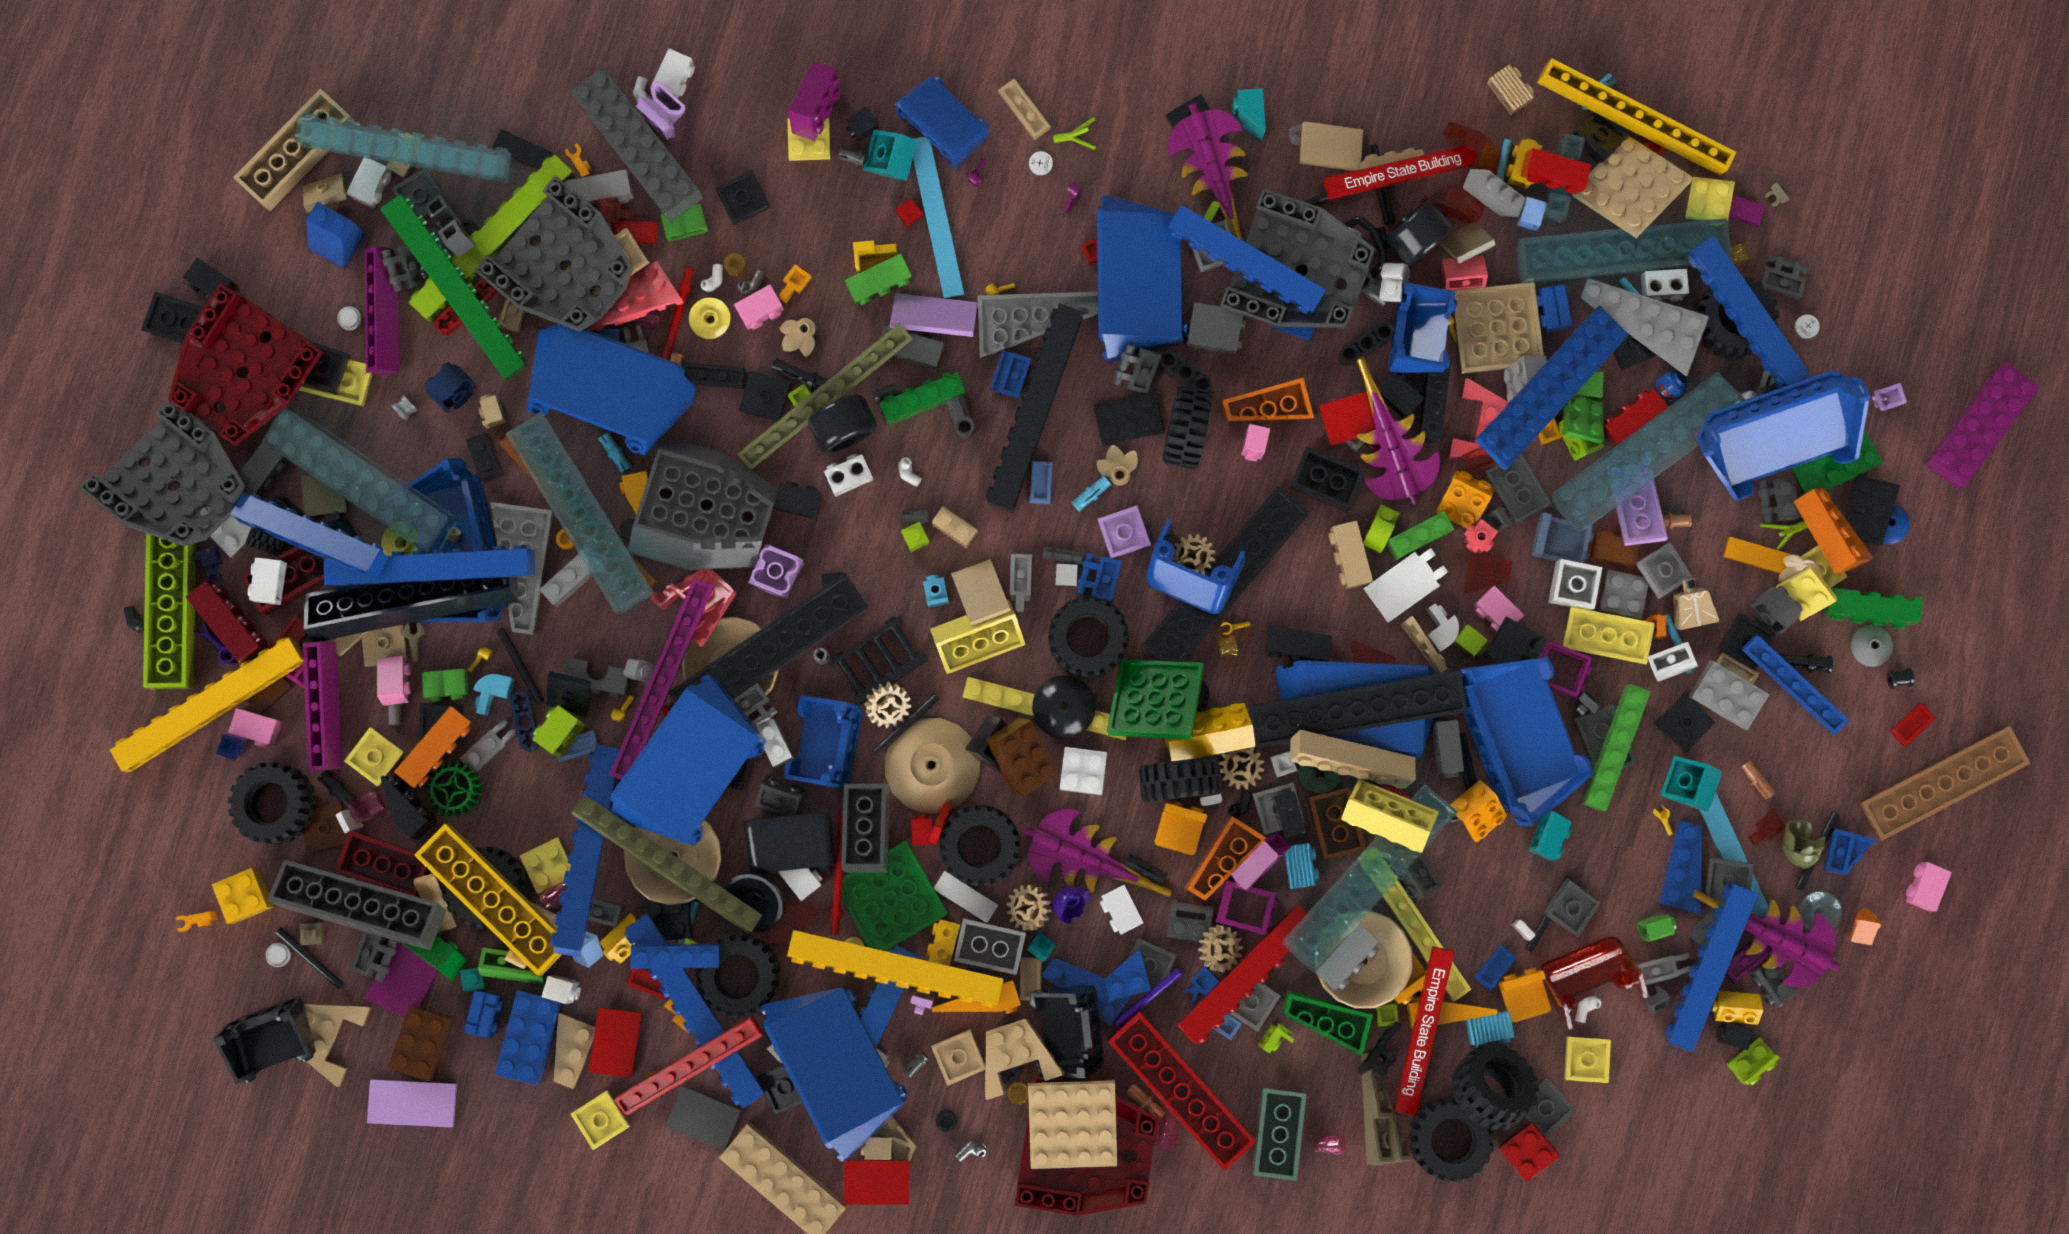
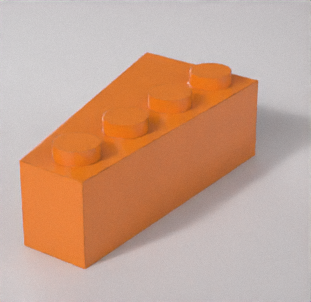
M1303 378L1220 401L1225 422L1310 420L1314 418Z
M1823 487L1812 489L1794 501L1795 506L1835 574L1854 571L1874 558Z
M450 706L394 772L413 788L417 786L422 787L429 779L427 774L432 769L435 771L442 764L443 760L441 758L445 753L450 754L457 746L455 741L459 736L464 738L471 730L469 727L471 722Z
M1229 816L1191 876L1185 889L1202 900H1206L1267 838L1233 816Z

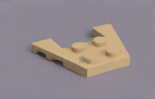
M304 1004L316 1052L313 1054L314 1057L306 1062L332 1084L340 1087L348 1068L330 1062L327 1059L342 1021L345 1019L365 1026L372 1008L368 1006Z
M1028 1019L986 1031V1100L1006 1094L1000 1072L1035 1060H1039L1045 1081L1065 1075L1063 1069L1058 1066L1054 1056L1047 1050L1043 1040Z

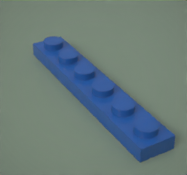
M1757 634L1742 648L1754 662L1833 735L1849 721Z

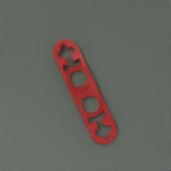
M482 278L474 285V288L482 294L481 300L483 299L487 303L499 291L491 286L488 287L489 283ZM481 286H483V288L486 289V291L488 292L487 295L482 289H480ZM451 306L435 320V328L443 335L453 333L463 324ZM449 314H452V316H453L457 321H456V322H454L453 320L449 321V320L452 319V318L449 317L448 315H449ZM442 321L448 322V329L441 328Z

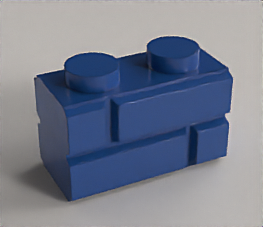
M1566 285L1540 289L1536 298L1538 308L1541 307L1542 315L1539 316L1541 328H1545V333L1570 329L1573 326Z
M474 990L464 1033L485 1038H491L493 1034H496L499 1028V1022L496 1021L497 1015L502 1012L504 1007V1001L501 1000L502 995L483 990Z

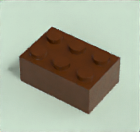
M1019 717L986 738L1013 794L1024 797L1057 775L1031 720Z
M1350 787L1306 798L1322 860L1366 850L1361 828L1341 820L1351 795Z
M415 1004L410 1005L388 1069L426 1081L432 1080L454 1017Z

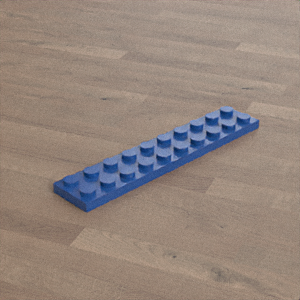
M1600 305L1596 307L1476 437L1475 441L1503 470L1509 468L1629 334Z

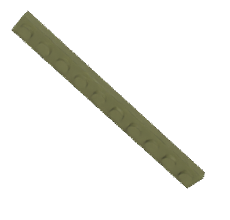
M899 322L744 447L737 455L752 470L808 424L809 417L814 412L840 399L913 340L912 336Z
M585 794L571 812L572 815L746 933L750 934L762 916L760 913Z

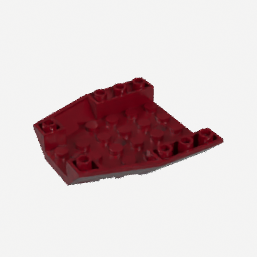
M219 283L185 335L168 400L183 411L192 413L220 432L219 435L238 446L290 404L323 354V351L244 296ZM266 332H270L272 336L269 343H264L262 339ZM243 367H247L249 371L246 378L240 377V370ZM220 402H224L226 406L223 413H218L217 405Z
M1034 1076L1033 1083L1073 1082V1081H1066V1080H1060V1079H1051V1080L1045 1081V1080H1044V1077ZM1115 1095L1117 1166L1031 1169L1028 1112L1014 1206L1081 1216L1146 1204L1153 1147L1159 1117ZM1128 1149H1133L1136 1151L1137 1156L1135 1160L1127 1161L1124 1158V1153Z

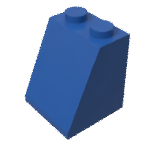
M318 201L306 219L308 249L345 269L366 234L353 221Z

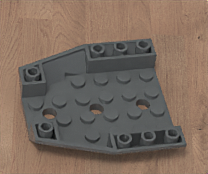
M555 175L542 190L547 195L545 200L494 260L487 255L475 269V272L520 310L576 331H581L599 322L625 292L633 266L602 213ZM535 237H541V243L538 246L532 245ZM565 262H571V268L568 271H562V265ZM595 287H601L600 295L592 296V290Z
M1263 188L1246 243L1261 252L1267 253L1268 256L1295 272L1297 267L1305 266L1308 272L1304 277L1326 289V292L1313 314L1308 312L1306 315L1296 309L1297 305L1292 302L1287 304L1278 298V294L1273 291L1271 293L1264 291L1260 288L1261 284L1253 281V283L1247 281L1242 277L1243 274L1235 270L1220 307L1277 327L1346 328L1367 277L1375 248L1323 208ZM1344 279L1347 282V287L1344 290H1338L1335 287L1337 280Z
M168 400L155 413L160 421L102 478L92 473L78 488L123 525L182 546H187L207 540L231 516L230 513L241 497L245 485L216 435L188 412L183 411ZM151 460L149 466L141 467L143 461ZM180 484V488L177 491H170L172 485ZM203 508H210L208 514L200 515V511Z
M665 436L657 450L632 527L628 553L687 570L755 568L762 550V542L771 513L774 510L778 488L724 452ZM668 489L672 492V496L664 499L660 496L661 491ZM704 501H710L713 507L711 510L705 511L701 508V504ZM744 513H751L754 519L751 522H744L741 517Z

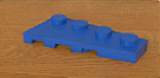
M1679 821L1658 901L1660 904L1701 915V901L1693 898L1692 894L1695 889L1701 892V826Z
M1053 958L1041 974L1058 988L1093 985L1097 993L1099 1018L1110 1026L1132 997L1131 995L1109 1001L1104 983L1105 978L1057 958Z

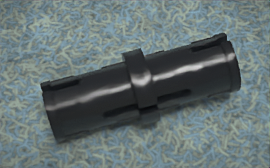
M324 770L320 774L322 777L318 776L317 780L330 791L329 794L336 796L347 808L354 804L353 800H357V797L344 787L345 784L335 779L328 770Z
M1131 853L1124 864L1139 872L1141 877L1144 878L1146 876L1160 885L1163 884L1168 874L1152 866L1150 861L1145 862ZM1137 864H1139V865L1143 866L1144 868H1146V869H1148V870L1154 872L1155 874H1152V873L1148 872L1147 870H1145V869H1143V868L1137 866Z

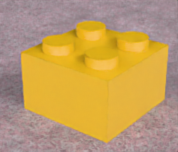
M249 868L212 884L227 924H236L274 907L273 903L268 900L269 892L259 868Z

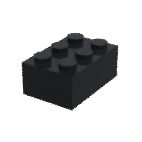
M1306 447L1289 489L1348 512L1365 470Z

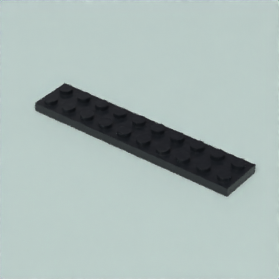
M155 291L141 331L183 344L185 335L204 307ZM266 332L263 335L264 343L271 341L272 336L270 332ZM314 343L323 351V354L303 384L337 394L351 355Z
M1278 486L1215 559L1216 564L1210 565L1213 570L1221 565L1233 569L1241 550L1245 552L1246 562L1224 609L1218 614H1210L1179 601L1142 645L1160 661L1183 662L1307 518L1310 512ZM1206 570V575L1210 577L1212 571Z
M844 573L670 690L669 694L676 703L687 687L690 685L697 686L701 683V678L708 674L717 678L731 697L735 699L868 610L869 607L849 577Z
M1460 669L1248 705L1256 748L1291 742V738L1299 730L1329 736L1467 712Z

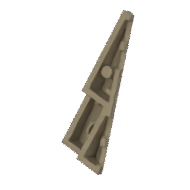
M1369 1053L1363 1054V1056H1361V1063L1366 1059ZM1372 1068L1362 1075L1367 1165H1383L1413 1160L1412 1154L1407 1153L1403 1142L1406 1139L1404 1135H1400L1396 1122L1398 1119L1386 1089H1382L1378 1078L1381 1075Z

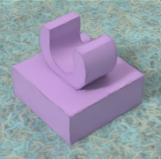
M915 987L910 1002L916 1005L914 1013L923 1015L925 1007L931 1009L936 993L930 992L926 994L918 992Z

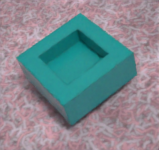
M1039 932L1027 950L1042 962H1045L1056 944Z
M478 968L460 970L463 992L486 988L485 977L480 976Z

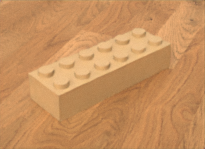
M320 88L233 178L268 211H271L342 139L356 122Z
M750 1122L719 1157V1159L807 1234H825L848 1206L844 1205V1202Z

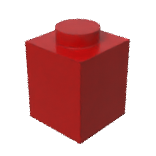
M915 815V819L911 820L913 846L934 844L929 842L933 830V819H928V815Z

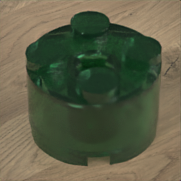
M1298 764V783L1308 793L1317 795L1328 793L1338 785L1341 779L1340 774L1329 770L1322 771L1323 777L1316 778V767Z

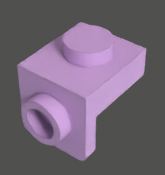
M1901 383L1880 390H1874L1875 396H1872L1875 407H1879L1881 411L1908 403Z

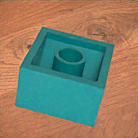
M1263 88L1238 90L1231 104L1232 116H1236V120L1245 131L1257 141H1262L1266 130Z
M873 130L863 170L907 181L918 140L899 133Z
M1674 756L1660 795L1689 807L1709 812L1722 771L1709 764Z
M1550 811L1540 820L1527 851L1549 861H1555L1556 858L1559 859L1564 849L1562 843L1564 839H1568L1572 831L1570 827L1571 821L1554 811Z

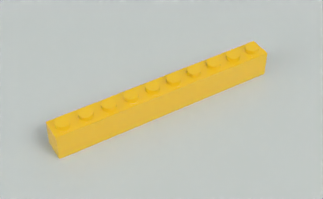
M1553 58L1545 64L1537 81L1538 84L1719 176L1728 171L1735 157L1736 151Z
M287 637L278 640L275 643V647L262 650L258 653L259 657L243 662L240 665L241 668L235 672H227L219 682H212L206 685L203 692L190 695L186 699L187 702L171 707L168 710L169 713L164 716L155 717L147 727L143 726L133 731L134 735L118 740L115 743L116 746L111 748L110 752L121 771L132 772L303 665V650L297 640Z
M793 930L787 954L788 958H792L791 962L803 965L804 961L813 963L812 967L824 970L825 966L833 968V972L846 974V971L853 972L854 977L867 979V976L875 978V982L883 984L892 981L896 982V986L900 988L918 987V992L929 994L931 990L939 992L938 996L948 999L951 998V995L960 997L959 1001L971 1004L972 1000L980 1002V1006L993 1008V1005H998L1004 980L1003 978Z

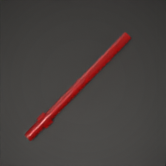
M686 267L683 280L679 283L677 290L684 303L676 304L661 357L668 361L670 360L687 294H690L692 287L690 283L694 269Z
M843 808L839 810L833 904L829 918H831L830 935L836 936L839 935L840 919H842L843 909H841L844 871L841 868Z

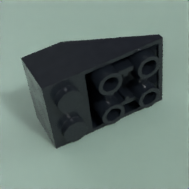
M382 775L380 778L393 823L408 839L419 840L437 822L433 818L435 814L428 807H422L418 803L420 799L413 792L409 793L403 788L405 784L401 779Z

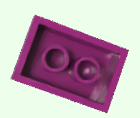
M815 61L812 62L788 109L792 134L815 141L818 134L822 133L826 118L831 116L832 106L834 102L839 100L841 94L836 68Z

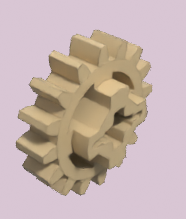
M1189 534L1187 540L1181 537L1182 543L1174 544L1177 550H1175L1173 562L1187 568H1196L1192 570L1206 575V570H1213L1210 565L1216 564V560L1212 557H1215L1217 554L1215 550H1212L1214 548L1213 544H1208L1206 537L1201 540L1199 534L1195 538ZM1193 554L1197 557L1194 560L1191 558Z
M887 682L886 687L879 684L878 690L871 689L874 693L873 695L866 696L869 702L864 703L867 708L865 712L871 722H876L878 727L884 724L888 728L890 723L897 726V720L903 722L902 716L909 715L906 708H911L909 703L910 697L906 694L903 687L900 688L897 683L893 687L890 682Z
M1251 747L1249 750L1245 748L1230 751L1228 755H1221L1224 762H1219V765L1223 766L1220 773L1225 775L1222 781L1229 780V787L1236 784V790H1239L1240 786L1243 785L1246 790L1248 789V783L1255 786L1254 779L1261 780V776L1258 773L1264 772V769L1260 768L1264 760H1258L1260 752L1254 754V747ZM1237 753H1245L1248 754L1249 757L1241 758L1239 757V755H1237ZM1229 759L1232 761V769L1230 771L1227 770ZM1238 761L1239 763H1245L1249 761V763H1247L1244 767L1245 772L1240 770L1233 773V771L1236 770V768L1238 767ZM1252 763H1255V771L1252 775L1250 767ZM1236 775L1242 776L1246 781H1238L1233 779V777Z
M1035 884L1020 885V888L1014 889L1015 894L1009 895L1012 901L1006 903L1007 906L1011 907L1007 914H1012L1013 917L1010 919V922H1017L1016 928H1022L1023 931L1037 930V927L1044 926L1043 921L1049 920L1046 913L1052 911L1047 908L1051 901H1046L1045 898L1048 896V893H1041L1042 887L1035 888Z
M1216 925V928L1209 927L1210 933L1204 932L1203 936L1205 939L1199 940L1202 947L1198 948V951L1203 953L1199 957L1200 960H1206L1204 966L1210 967L1211 971L1225 972V970H1232L1231 964L1237 965L1236 958L1242 957L1238 953V950L1243 949V946L1238 945L1241 938L1235 937L1237 932L1231 930V927Z

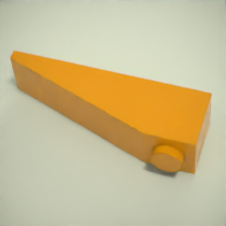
M647 471L622 476L623 482L619 483L622 495L625 494L636 515L649 478Z
M1010 980L1002 984L998 1005H993V1008L980 1006V1002L972 1000L971 1004L961 1002L957 998L933 1006L932 1011H1005L1006 1014L1017 1011V1006H1020L1021 1003L1014 981Z
M1420 996L1414 997L1411 1002L1406 1004L1412 1029ZM1443 1001L1438 1025L1498 1014V1011L1492 1008Z

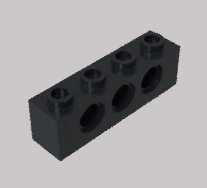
M1452 357L1450 358L1448 369L1445 368L1443 372H1426L1423 390V398L1425 399L1422 401L1418 432L1420 434L1421 431H1425L1424 442L1438 444L1442 440Z

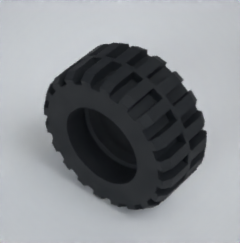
M1747 276L1744 280L1778 327L1776 319L1779 318V311L1774 308L1778 304L1776 299L1772 300L1770 297L1773 293L1769 289L1765 291L1762 288L1764 284L1760 281L1754 283V279ZM1708 288L1695 305L1697 309L1694 311L1709 316L1701 338L1706 343L1704 347L1707 350L1710 348L1714 349L1713 354L1717 356L1724 354V358L1731 359L1734 356L1739 359L1746 355H1752L1753 352L1749 347L1750 343L1741 335L1729 332L1721 324L1719 307L1722 303H1719L1714 298L1713 290Z
M1184 385L1177 387L1162 458L1165 464L1188 469L1198 468L1213 400V394L1209 390Z
M1081 596L1066 602L1063 607L1057 610L1052 618L1048 633L1050 652L1056 663L1066 672L1072 673L1077 677L1094 678L1112 671L1123 659L1129 642L1128 625L1123 614L1117 610L1118 608L1114 604L1111 605L1108 603V600L1098 599L1096 596ZM1082 618L1097 619L1107 629V646L1096 656H1081L1070 646L1068 639L1069 630L1076 621Z
M1216 757L1143 765L1138 770L1141 799L1145 803L1220 794L1222 790L1219 761Z
M275 762L259 763L255 765V768L249 767L244 770L246 775H239L236 778L237 785H232L230 789L233 792L232 798L228 797V804H231V809H228L229 816L234 817V820H232L233 826L240 828L238 832L242 836L248 837L251 841L276 845L283 844V842H291L295 839L294 836H301L304 833L302 828L310 826L312 822L309 820L310 815L314 816L316 811L312 809L313 804H316V797L312 796L315 790L313 785L308 784V777L302 775L301 771L297 768ZM276 783L282 786L286 793L287 807L283 816L278 821L269 824L264 822L259 815L257 808L258 798L267 786Z
M971 805L957 811L948 819V822L943 827L939 841L940 856L950 874L959 881L973 886L992 885L1004 879L1015 867L1021 847L1019 833L1014 822L1001 810L988 805ZM977 825L991 828L996 832L1000 840L998 856L994 861L983 866L969 863L965 860L960 850V841L963 834L969 828Z
M475 847L527 898L526 886H529L528 879H525L524 874H526V871L519 865L520 861L517 858L512 857L511 853L500 848ZM442 883V889H445V895H442L443 900L448 903L446 908L455 915V919L459 922H464L469 927L488 928Z
M731 935L717 940L714 943L719 944V968H699L696 974L699 982L697 984L698 990H701L703 1000L707 1001L710 1005L709 1007L714 1011L717 1010L725 1016L742 1017L760 1011L762 1005L770 1003L772 998L775 997L777 988L780 985L779 974L781 971L776 955L773 954L772 949L764 944L762 940L750 935ZM735 955L750 958L756 964L759 972L756 987L750 993L743 996L729 994L723 989L719 981V971L722 964L728 958Z
M1497 1043L1478 1045L1456 1066L1452 1076V1081H1454L1452 1089L1456 1092L1454 1097L1456 1102L1460 1103L1461 1110L1469 1115L1468 1118L1472 1121L1476 1120L1478 1125L1482 1127L1488 1126V1129L1493 1130L1498 1128L1499 1130H1507L1509 1127L1516 1126L1533 1110L1539 1095V1087L1536 1086L1538 1080L1537 1076L1533 1075L1534 1070L1532 1066H1528L1527 1060L1523 1056L1520 1057L1516 1050H1510L1508 1046L1503 1044L1497 1046ZM1484 1075L1495 1079L1503 1087L1507 1098L1496 1094L1486 1083Z
M1440 1097L1435 1099L1434 1102L1426 1103L1422 1110L1417 1111L1415 1120H1412L1410 1127H1412L1411 1133L1408 1136L1411 1142L1409 1147L1416 1162L1427 1173L1446 1182H1462V1179L1469 1180L1473 1178L1475 1173H1480L1484 1170L1482 1167L1485 1163H1489L1491 1159L1489 1157L1490 1152L1494 1151V1145H1492V1140L1495 1139L1494 1133L1491 1129H1488V1126L1482 1127L1478 1125L1476 1120L1472 1121L1468 1118L1469 1115L1461 1110V1105L1459 1102H1456L1455 1097ZM1446 1119L1462 1121L1468 1127L1471 1134L1468 1150L1464 1155L1453 1160L1440 1157L1435 1152L1431 1141L1436 1126Z

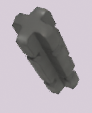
M1044 547L1043 559L1051 560V558H1054V561L1068 563L1074 561L1075 564L1083 563V552L1075 551V553H1072V550L1059 548L1052 550L1053 548Z

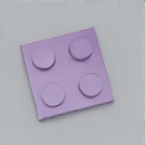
M1138 506L1097 519L1111 559L1151 546Z

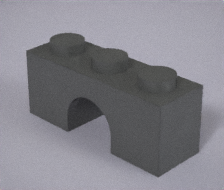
M441 194L424 206L430 218L440 228L438 233L444 244L458 258L475 246L455 208Z
M567 658L564 674L591 681L590 693L600 695L601 691L608 692V697L621 699V695H628L631 679L623 674L625 669L608 666L607 674L603 679L593 680L590 675V662Z

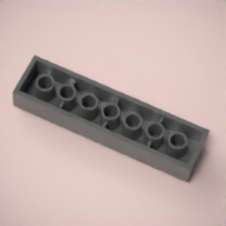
M603 67L570 91L584 113L670 223L703 199L699 189Z
M285 859L268 897V900L277 907L427 950H431L446 913V909L437 902Z

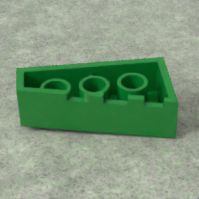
M1831 588L1837 596V601L1823 609V615L1830 616V620L1842 621L1843 618L1851 619L1850 622L1862 624L1864 621H1870L1873 626L1892 624V628L1905 629L1906 626L1921 621L1923 597L1915 596L1912 599L1905 600L1903 599L1904 595H1886L1885 598L1882 597L1883 594L1877 592H1866L1865 595H1861V591Z
M439 932L436 935L431 950L400 942L451 981L454 980L468 962L466 958L456 951L458 948L456 944L449 939L446 942L440 939L442 934Z
M1287 990L1282 1008L1285 1016L1363 1056L1373 1016L1370 1010L1353 1008L1343 1003Z

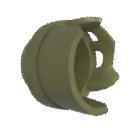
M1801 819L1791 820L1785 827L1782 850L1790 863L1803 869L1809 868L1819 860L1820 854L1825 847L1826 837L1822 836L1815 841L1812 839V822Z

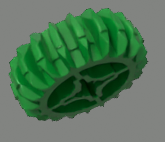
M450 760L448 761V768L445 763H442L440 765L441 771L437 768L434 771L435 776L428 775L432 782H425V786L430 787V790H426L424 793L431 795L426 801L428 803L434 802L431 806L433 810L439 807V815H442L444 812L446 817H451L452 812L455 818L459 817L460 812L462 815H467L466 807L473 811L474 806L471 803L479 804L480 801L475 799L476 795L482 796L483 794L477 791V788H482L483 784H476V781L480 780L481 777L479 775L473 777L476 770L474 768L469 770V764L467 763L462 767V762L457 761L454 766V762ZM454 772L447 783H440L446 774ZM460 773L468 780L469 789L462 786ZM454 786L463 791L453 792L450 789H445V787ZM438 790L445 792L446 801H448L447 805L440 799ZM460 795H468L463 803L454 806V802H457Z

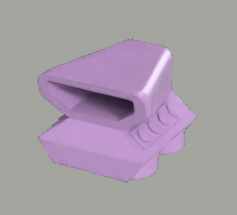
M656 81L651 86L653 99L639 97V102L635 107L642 118L664 139L668 140L675 137L673 124L683 115L686 108L660 82Z
M764 544L748 583L777 597L788 598L795 579L805 563L803 559Z

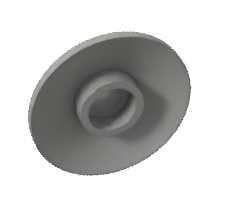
M1866 625L1859 628L1853 634L1850 648L1854 658L1859 663L1868 667H1876L1884 664L1890 658L1893 651V641L1889 633L1882 627ZM1873 641L1877 643L1876 649L1871 646Z

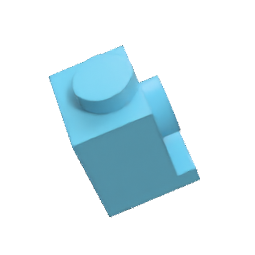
M938 574L926 577L927 581H923L928 607L949 604L944 577L939 578ZM933 586L939 587L938 593L931 591Z

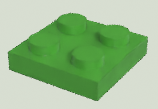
M1574 395L1564 406V435L1597 444L1603 442L1604 403Z

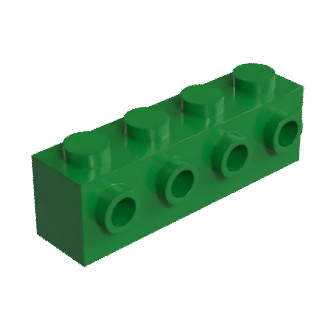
M952 371L941 375V379L933 381V379L921 383V387L915 389L914 387L906 388L902 391L903 394L898 396L892 394L884 397L883 401L880 402V406L888 426L944 405L950 398L961 395L963 397L966 396L958 372L954 374Z

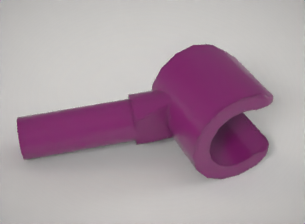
M982 158L975 171L970 173L969 182L974 187L978 186L983 179L979 173L987 161L985 158Z
M1072 183L1066 191L1071 195L1064 209L1066 213L1069 212L1073 201L1081 193L1080 188L1075 183Z

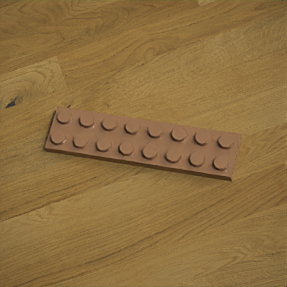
M2007 726L1859 804L1879 841H1883L2031 763L2010 726Z

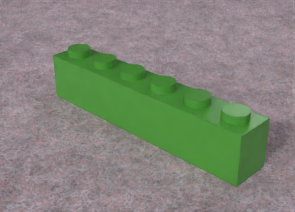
M1633 684L1624 687L1595 764L1594 775L1589 780L1581 804L1599 811H1607L1651 691Z

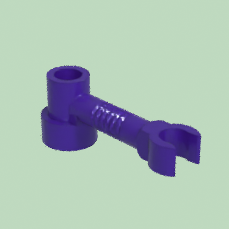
M200 622L204 627V631L200 633L194 630V633L205 638L217 648L219 660L225 664L238 663L225 645L210 631L208 624Z

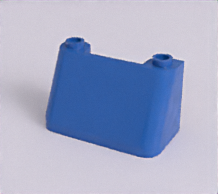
M930 76L895 104L896 115L903 121L907 118V122L917 128L936 146L940 154L949 160L947 163L955 170L989 136V125L982 118L977 119L944 87L945 84L939 77L936 76L934 78Z
M1405 283L1402 301L1397 302L1394 334L1392 336L1388 364L1389 372H1443L1445 368L1448 369L1451 357L1447 356L1445 346L1449 317L1457 308V300H1454L1455 291Z
M800 695L796 709L799 716L805 718L797 759H790L784 767V778L844 789V784H849L862 722V709L857 705L843 701Z

